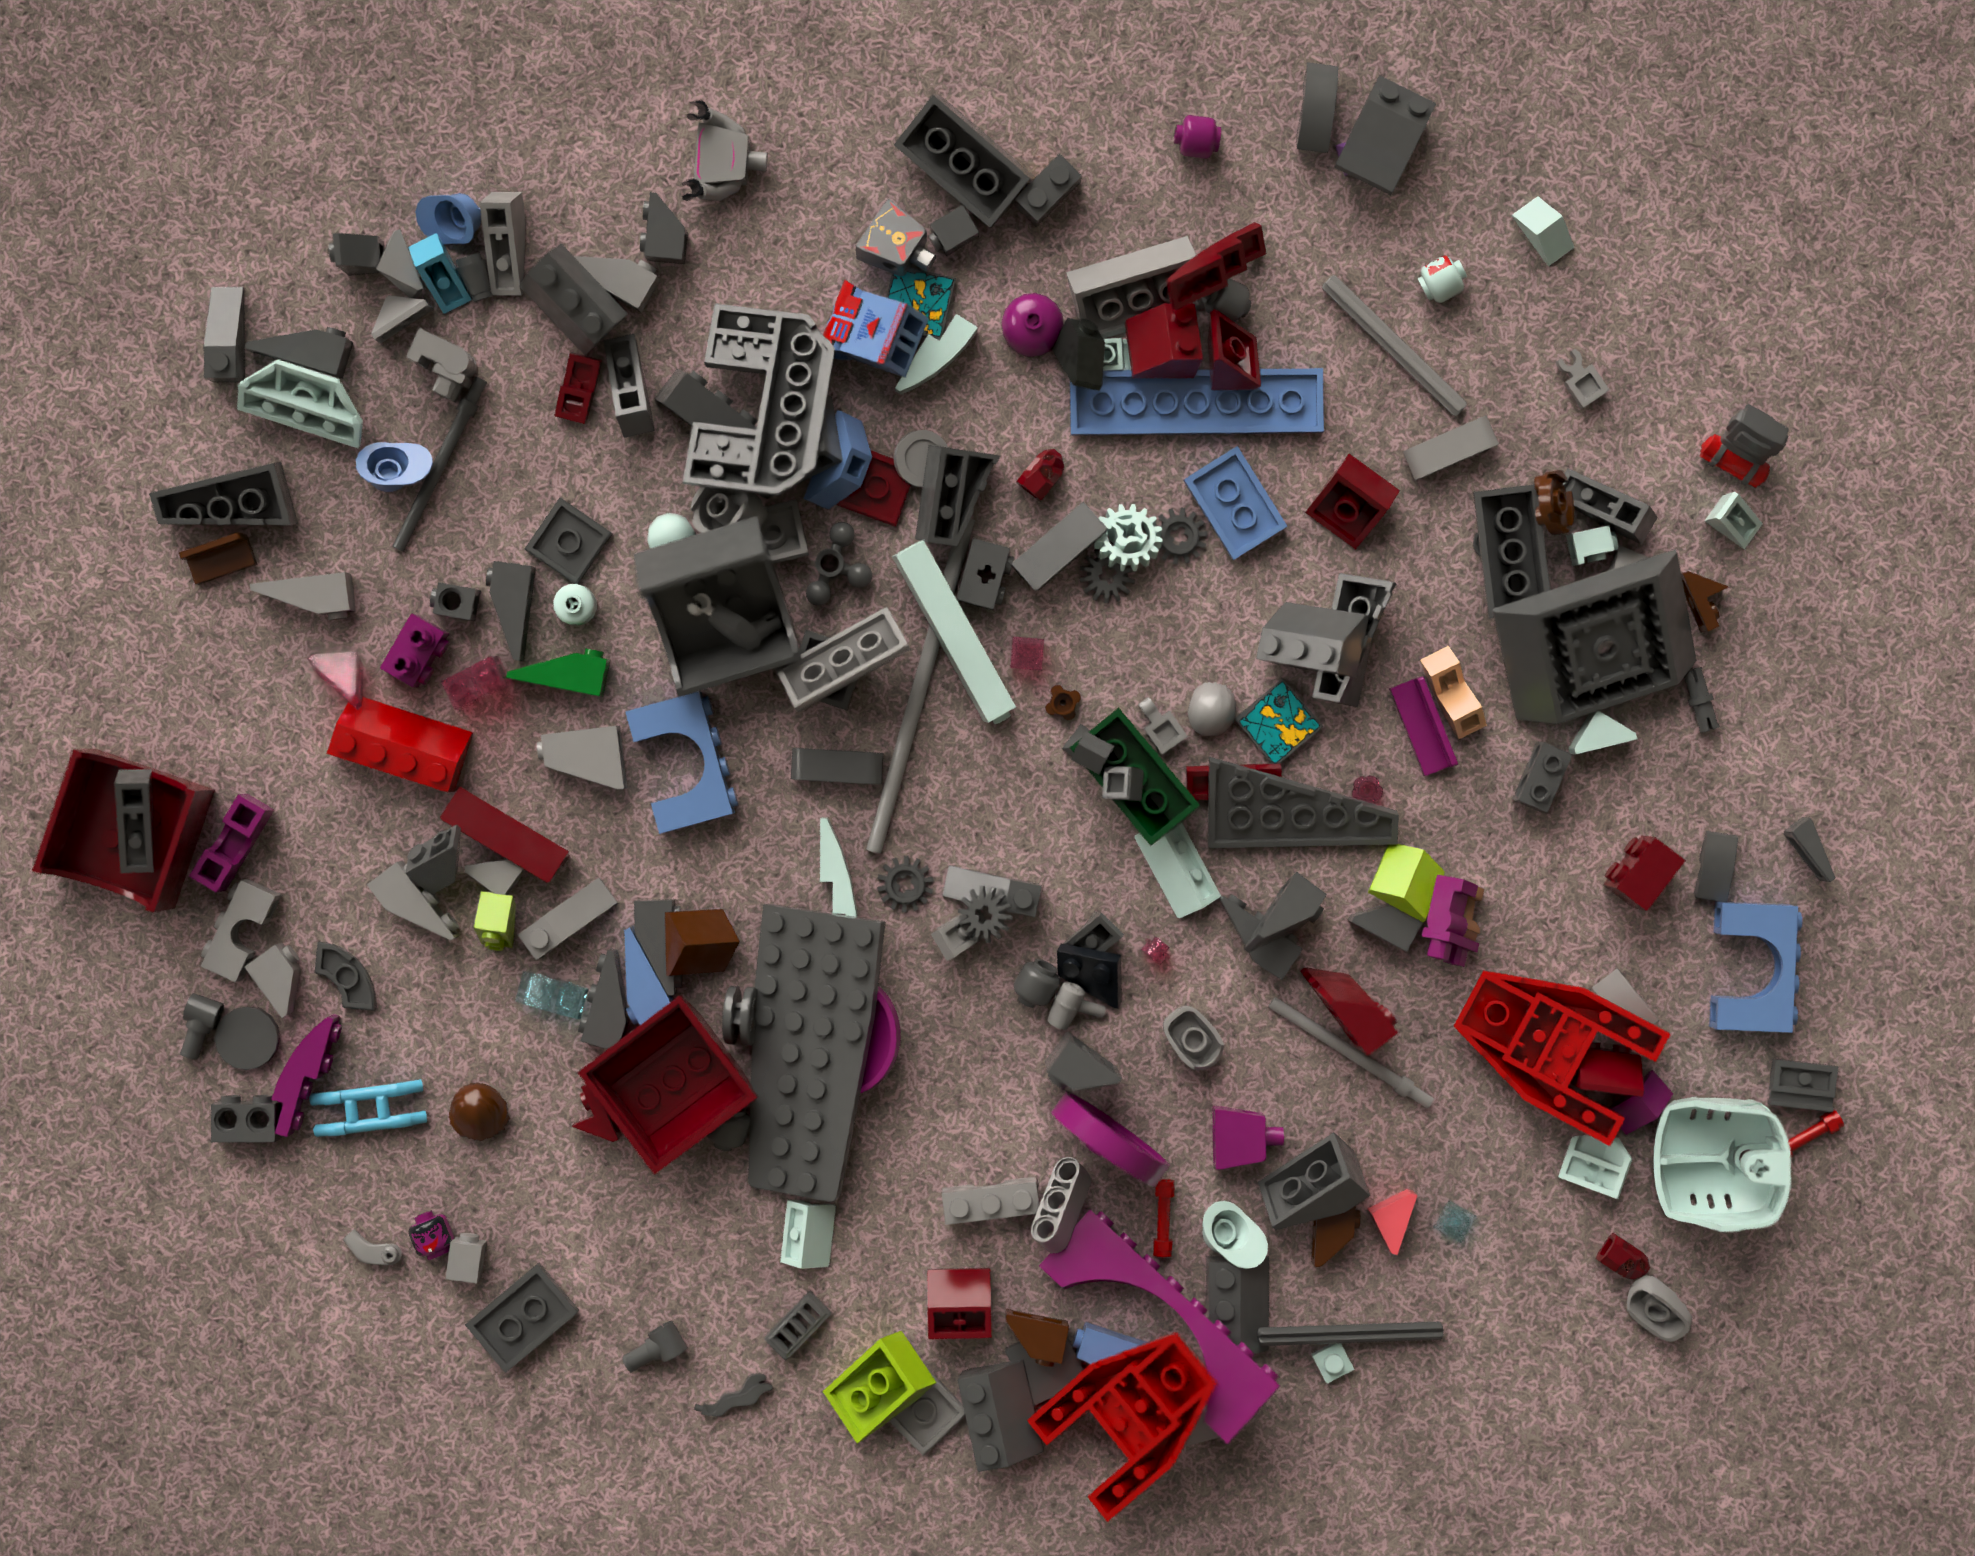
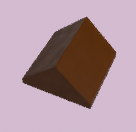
M707 909L665 912L666 976L725 972L740 941L724 910Z

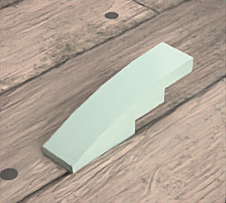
M820 818V882H833L834 914L857 917L852 880L842 847L829 818Z

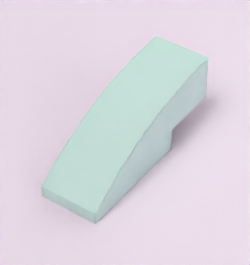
M956 314L940 340L928 334L914 356L906 377H901L895 387V391L902 395L938 375L967 347L978 332V327Z

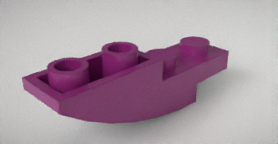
M333 1014L328 1016L314 1027L294 1050L283 1068L271 1100L283 1103L275 1134L288 1137L295 1130L299 1131L304 1119V1112L300 1111L303 1099L308 1100L313 1087V1082H310L309 1078L317 1080L324 1073H329L334 1058L333 1055L329 1054L333 1042H338L342 1031V1025L338 1024L339 1015Z

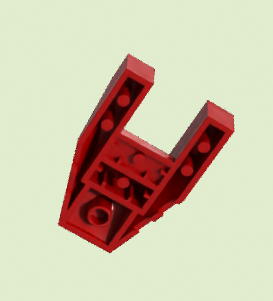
M1485 970L1480 975L1454 1024L1457 1031L1485 1058L1523 1100L1608 1146H1611L1625 1117L1569 1087L1597 1032H1600L1656 1062L1671 1035L1666 1030L1583 987Z
M1177 1332L1091 1363L1034 1413L1027 1422L1047 1446L1064 1434L1087 1412L1090 1411L1129 1459L1128 1462L1087 1496L1108 1522L1174 1466L1218 1383Z

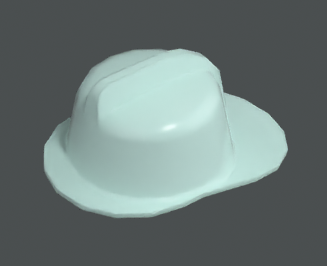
M1219 1201L1208 1207L1204 1214L1202 1225L1203 1239L1207 1246L1214 1252L1220 1253L1236 1267L1250 1269L1261 1264L1267 1255L1268 1243L1265 1234L1259 1226L1232 1202Z

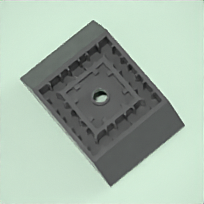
M1675 549L1492 609L1517 720L1559 724L1678 685L1697 661L1679 558ZM1608 641L1612 642L1609 651L1598 653L1601 644Z

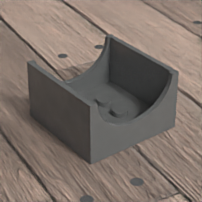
M757 516L634 553L639 593L642 599L646 598L655 619L668 657L678 697L801 660L794 624ZM698 594H706L711 600L712 607L715 608L719 603L750 623L773 611L776 613V616L772 620L779 617L782 628L761 639L758 648L746 650L731 642L708 623L709 615L705 613L698 616L692 615L688 611L687 606L695 604L702 608L701 603L693 597Z

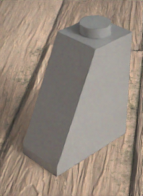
M620 726L541 735V741L537 742L539 761L544 760L545 767L615 789L628 788Z

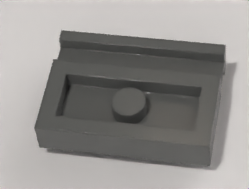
M1772 1058L1769 1083L1770 1095L1767 1104L1833 1112L1834 1107L1832 1105L1836 1092L1838 1066Z

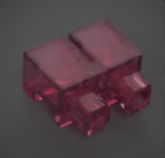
M489 656L440 681L454 709L458 711L484 699V696L488 697L513 684L510 678H506L507 671L499 656Z

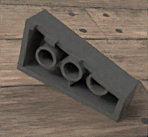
M281 462L149 493L158 524L294 525L298 523Z

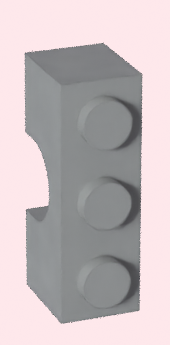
M250 879L240 880L239 883L236 882L228 894L227 899L231 902L226 912L222 911L215 922L214 928L217 929L213 941L208 940L202 950L201 957L204 960L201 967L233 982L243 980L247 972L245 966L252 961L256 951L247 948L241 943L238 936L239 927L246 919L261 925L269 923L282 894Z
M1035 1177L1004 1180L1001 1184L991 1186H973V1184L942 1188L945 1225L1036 1214L1039 1208Z

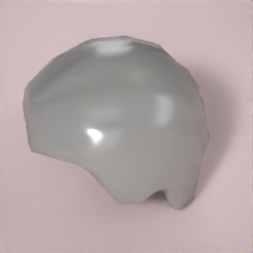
M1205 682L1196 688L1188 707V719L1192 728L1203 736L1210 737L1224 734L1234 722L1236 712L1234 693L1226 685L1216 682Z

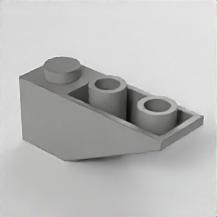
M404 861L396 862L367 884L385 910L449 940L460 936L456 931L459 928L456 920L449 913L444 915L437 906L440 901L436 894L428 893L405 874L407 864Z

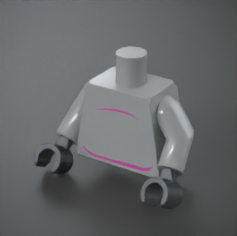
M704 101L690 102L691 105L697 106L698 115L688 113L687 118L691 121L702 120L703 123H698L694 178L681 183L682 186H689L692 194L687 193L682 195V198L685 201H690L696 197L705 200L721 201L738 192L741 186L747 185L748 170L767 171L768 152L750 151L751 140L749 135L745 133L743 127L727 115L708 108Z

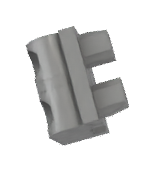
M418 329L406 356L410 361L425 369H428L430 362L435 363L432 371L439 376L432 391L455 403L463 387L469 390L473 383L470 378L476 373L477 364L475 359L463 348L423 329Z

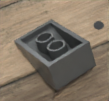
M1379 75L1334 168L1392 195L1436 103Z
M1334 1132L1258 1181L1271 1225L1275 1230L1345 1213L1371 1196L1355 1151Z

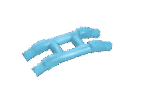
M422 1080L312 1093L309 1097L312 1106L344 1103L346 1121L316 1124L313 1129L314 1135L316 1137L340 1136L427 1123L425 1110L390 1116L388 1097L423 1092ZM376 1099L378 1118L359 1120L357 1101Z

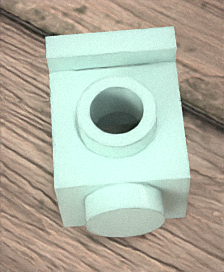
M1610 526L1566 535L1572 566L1584 564V557L1587 558L1588 563L1607 559L1606 552L1618 550L1617 536L1614 531H1610Z

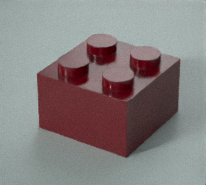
M1641 835L1639 839L1634 837L1624 849L1626 856L1620 863L1615 862L1605 873L1607 880L1603 885L1632 908L1648 911L1686 860L1656 837Z

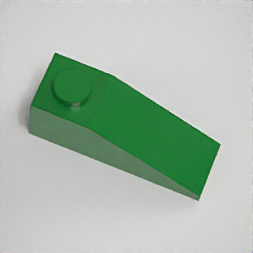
M585 648L584 654L573 653L507 671L506 678L603 697L611 660L603 658L604 652Z

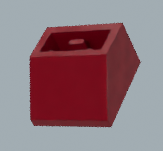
M990 1268L927 1269L928 1339L992 1338Z

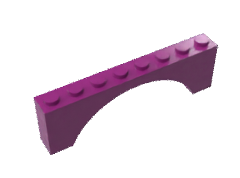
M1089 1210L1075 1225L1066 1248L1058 1253H1050L1039 1267L1064 1290L1092 1282H1117L1143 1289L1171 1306L1192 1330L1203 1353L1206 1368L1218 1383L1207 1403L1204 1422L1227 1444H1230L1280 1388V1385L1276 1383L1279 1376L1266 1364L1260 1368L1252 1360L1256 1354L1242 1341L1238 1345L1233 1343L1228 1338L1232 1332L1218 1319L1213 1324L1205 1317L1204 1314L1208 1310L1194 1297L1189 1302L1181 1294L1184 1288L1171 1275L1167 1279L1163 1278L1157 1272L1161 1266L1148 1254L1142 1258L1133 1249L1137 1244L1124 1232L1118 1236L1111 1229L1114 1223L1102 1211H1099L1096 1215Z

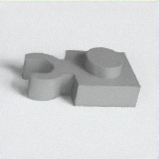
M1574 349L1569 352L1574 360L1572 366L1566 365L1562 358L1556 361V366L1561 372L1570 376V379L1563 384L1580 409L1609 391V388L1592 364L1585 369L1581 365L1582 356L1578 350Z

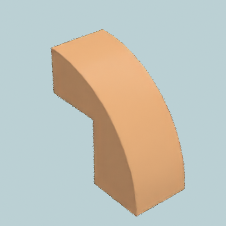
M1447 646L1421 659L1420 661L1431 690L1457 738L1461 739L1487 726L1482 706L1466 684L1460 662L1450 647Z

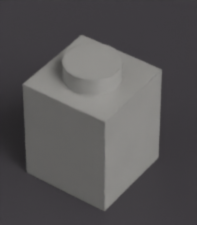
M460 1233V1237H455L450 1242L445 1279L478 1283L483 1274L487 1241L479 1240V1235L473 1233Z

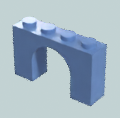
M698 691L625 711L633 742H640L669 733H680L694 740L704 756V772L696 787L683 795L651 803L659 834L735 813L734 807L738 806V800L734 788L728 789L725 776H729L730 771L726 758L719 757L717 746L722 745L717 726L711 728L708 715H712L713 710L708 696L703 697L702 692Z
M1715 902L1713 933L1758 937L1770 948L1774 957L1775 967L1769 984L1755 995L1746 997L1711 995L1709 1027L1717 1030L1793 1033V1025H1796L1798 1020V1010L1794 1006V994H1797L1799 991V977L1795 975L1796 962H1799L1801 957L1800 944L1797 943V931H1800L1802 927V914L1798 912V906Z

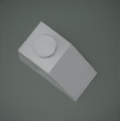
M278 943L247 964L245 969L280 1017L283 1018L294 1012L301 967L297 963L299 957L290 945L284 946L283 943Z

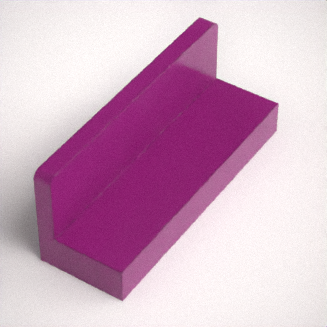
M1423 676L1416 677L1389 688L1423 776L1458 765L1425 678Z

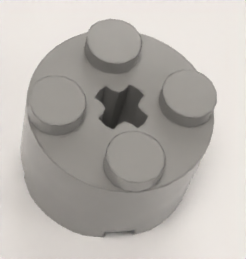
M700 487L691 503L694 518L692 523L700 533L757 516L760 527H762L768 514L761 499L755 493Z

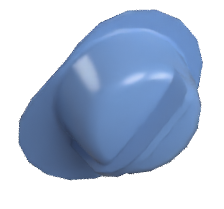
M466 194L431 195L422 198L417 203L415 213L420 229L427 237L437 233L443 244L469 243L481 225L480 207Z
M373 443L364 447L356 458V470L359 475L375 488L384 492H394L405 485L415 484L423 480L430 473L433 466L432 455L428 449L413 443Z

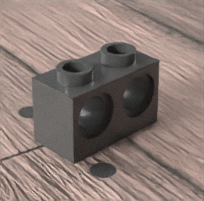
M1536 742L1512 800L1539 812L1548 813L1573 754L1545 742Z
M240 1095L221 1096V1101L211 1104V1142L278 1141L282 1136L275 1134L282 1110V1103L272 1101V1095L253 1096V1101H241ZM227 1110L234 1112L237 1116L235 1126H231L226 1122L225 1113ZM258 1110L267 1113L269 1117L267 1126L258 1123L256 1119Z

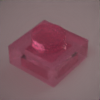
M1013 637L1010 668L1042 671L1044 639Z

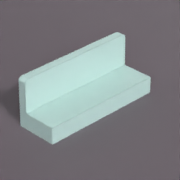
M1182 823L1152 846L1148 844L1140 833L1134 836L1177 918L1198 911L1221 897Z

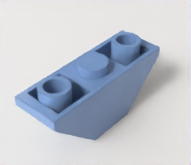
M839 410L835 414L843 461L813 476L804 496L805 500L828 510L861 487L872 459L862 421Z

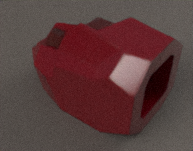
M1055 449L1044 450L1034 458L1016 483L1041 502L1063 474L1065 466L1062 455Z
M1612 1233L1607 1238L1596 1256L1599 1262L1626 1279L1635 1280L1641 1278L1650 1269L1647 1256L1615 1233Z

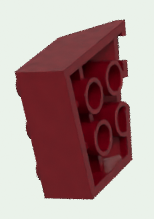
M1307 967L1300 970L1301 974L1354 1046L1365 1055L1369 1056L1399 1034L1394 1027L1398 1022L1390 1010L1382 1004L1380 1005L1378 1001L1375 1003L1349 974Z

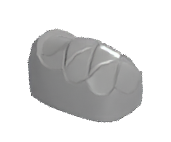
M1187 1005L1180 1006L1164 1019L1162 1026L1168 1041L1182 1061L1193 1070H1206L1220 1060L1224 1043L1217 1030L1198 1010Z
M1645 1275L1638 1278L1630 1286L1627 1297V1312L1641 1326L1658 1338L1669 1342L1676 1341L1689 1332L1693 1317L1676 1293L1658 1278Z

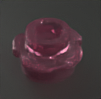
M1371 775L1367 777L1361 776L1353 783L1352 797L1375 804L1377 800L1381 799L1383 788L1379 785L1380 782L1376 777ZM1365 788L1370 789V792L1368 794L1364 792Z
M1154 937L1152 941L1148 938L1145 939L1146 944L1141 950L1159 965L1166 958L1170 959V955L1167 953L1170 948L1157 937Z

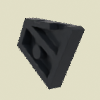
M1060 944L1057 950L1058 976L1068 982L1079 985L1085 992L1107 1005L1119 1009L1122 1002L1121 955Z

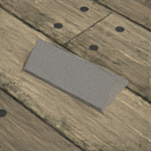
M885 607L800 654L801 660L779 666L775 669L797 712H801L909 652L911 649L888 607Z

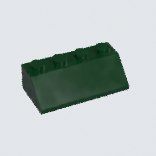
M1119 707L1088 732L1114 746L1104 767H1134L1143 770L1141 801L1112 800L1150 846L1178 827L1200 808V804ZM1081 738L1070 747L1073 753ZM1104 767L1100 774L1087 769L1103 788Z

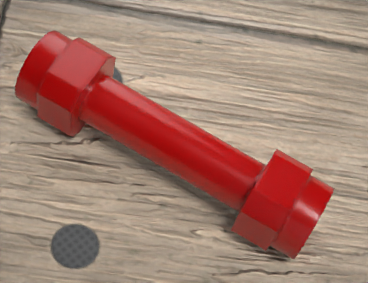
M1835 1110L1827 1112L1819 1117L1820 1122L1788 1139L1791 1158L1793 1157L1792 1152L1826 1132L1832 1135L1844 1127V1122Z
M1161 1179L1155 1187V1196L1158 1197L1157 1238H1153V1256L1156 1257L1172 1256L1173 1241L1169 1239L1171 1198L1175 1194V1181L1171 1179Z

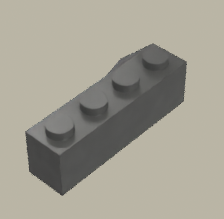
M1339 573L1331 609L1369 615L1356 678L1317 672L1313 698L1358 707L1374 632L1397 584L1396 582Z

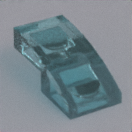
M523 971L515 1001L552 1013L581 1019L588 988L563 980H555L534 972Z

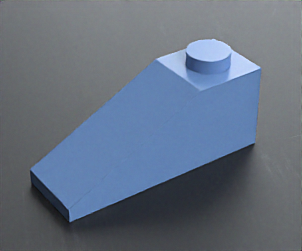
M634 926L624 930L627 1002L630 1006L626 1008V1011L634 1025L638 1023L641 1025L674 999L672 995H667L635 935Z

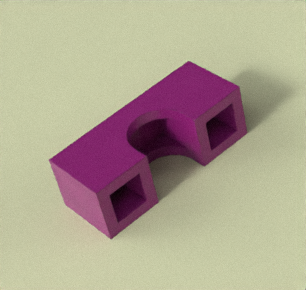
M238 794L222 820L225 825L221 834L210 848L204 850L189 877L216 893L226 891L273 814L274 809L249 794Z

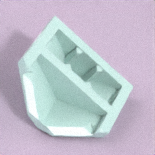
M1588 1134L1574 1136L1570 1141L1558 1177L1619 1199L1632 1158L1621 1140L1615 1137L1611 1146H1608Z

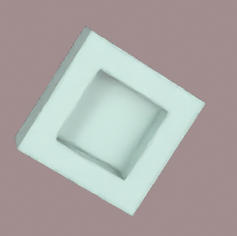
M1341 1343L1329 1344L1311 1354L1326 1384L1355 1370Z

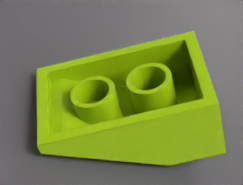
M899 1331L880 1338L823 1390V1393L858 1444L917 1401L937 1382L904 1333Z

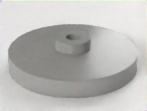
M917 430L910 432L898 442L895 448L894 465L896 471L906 483L912 486L923 487L928 445L948 448L946 442L932 431Z

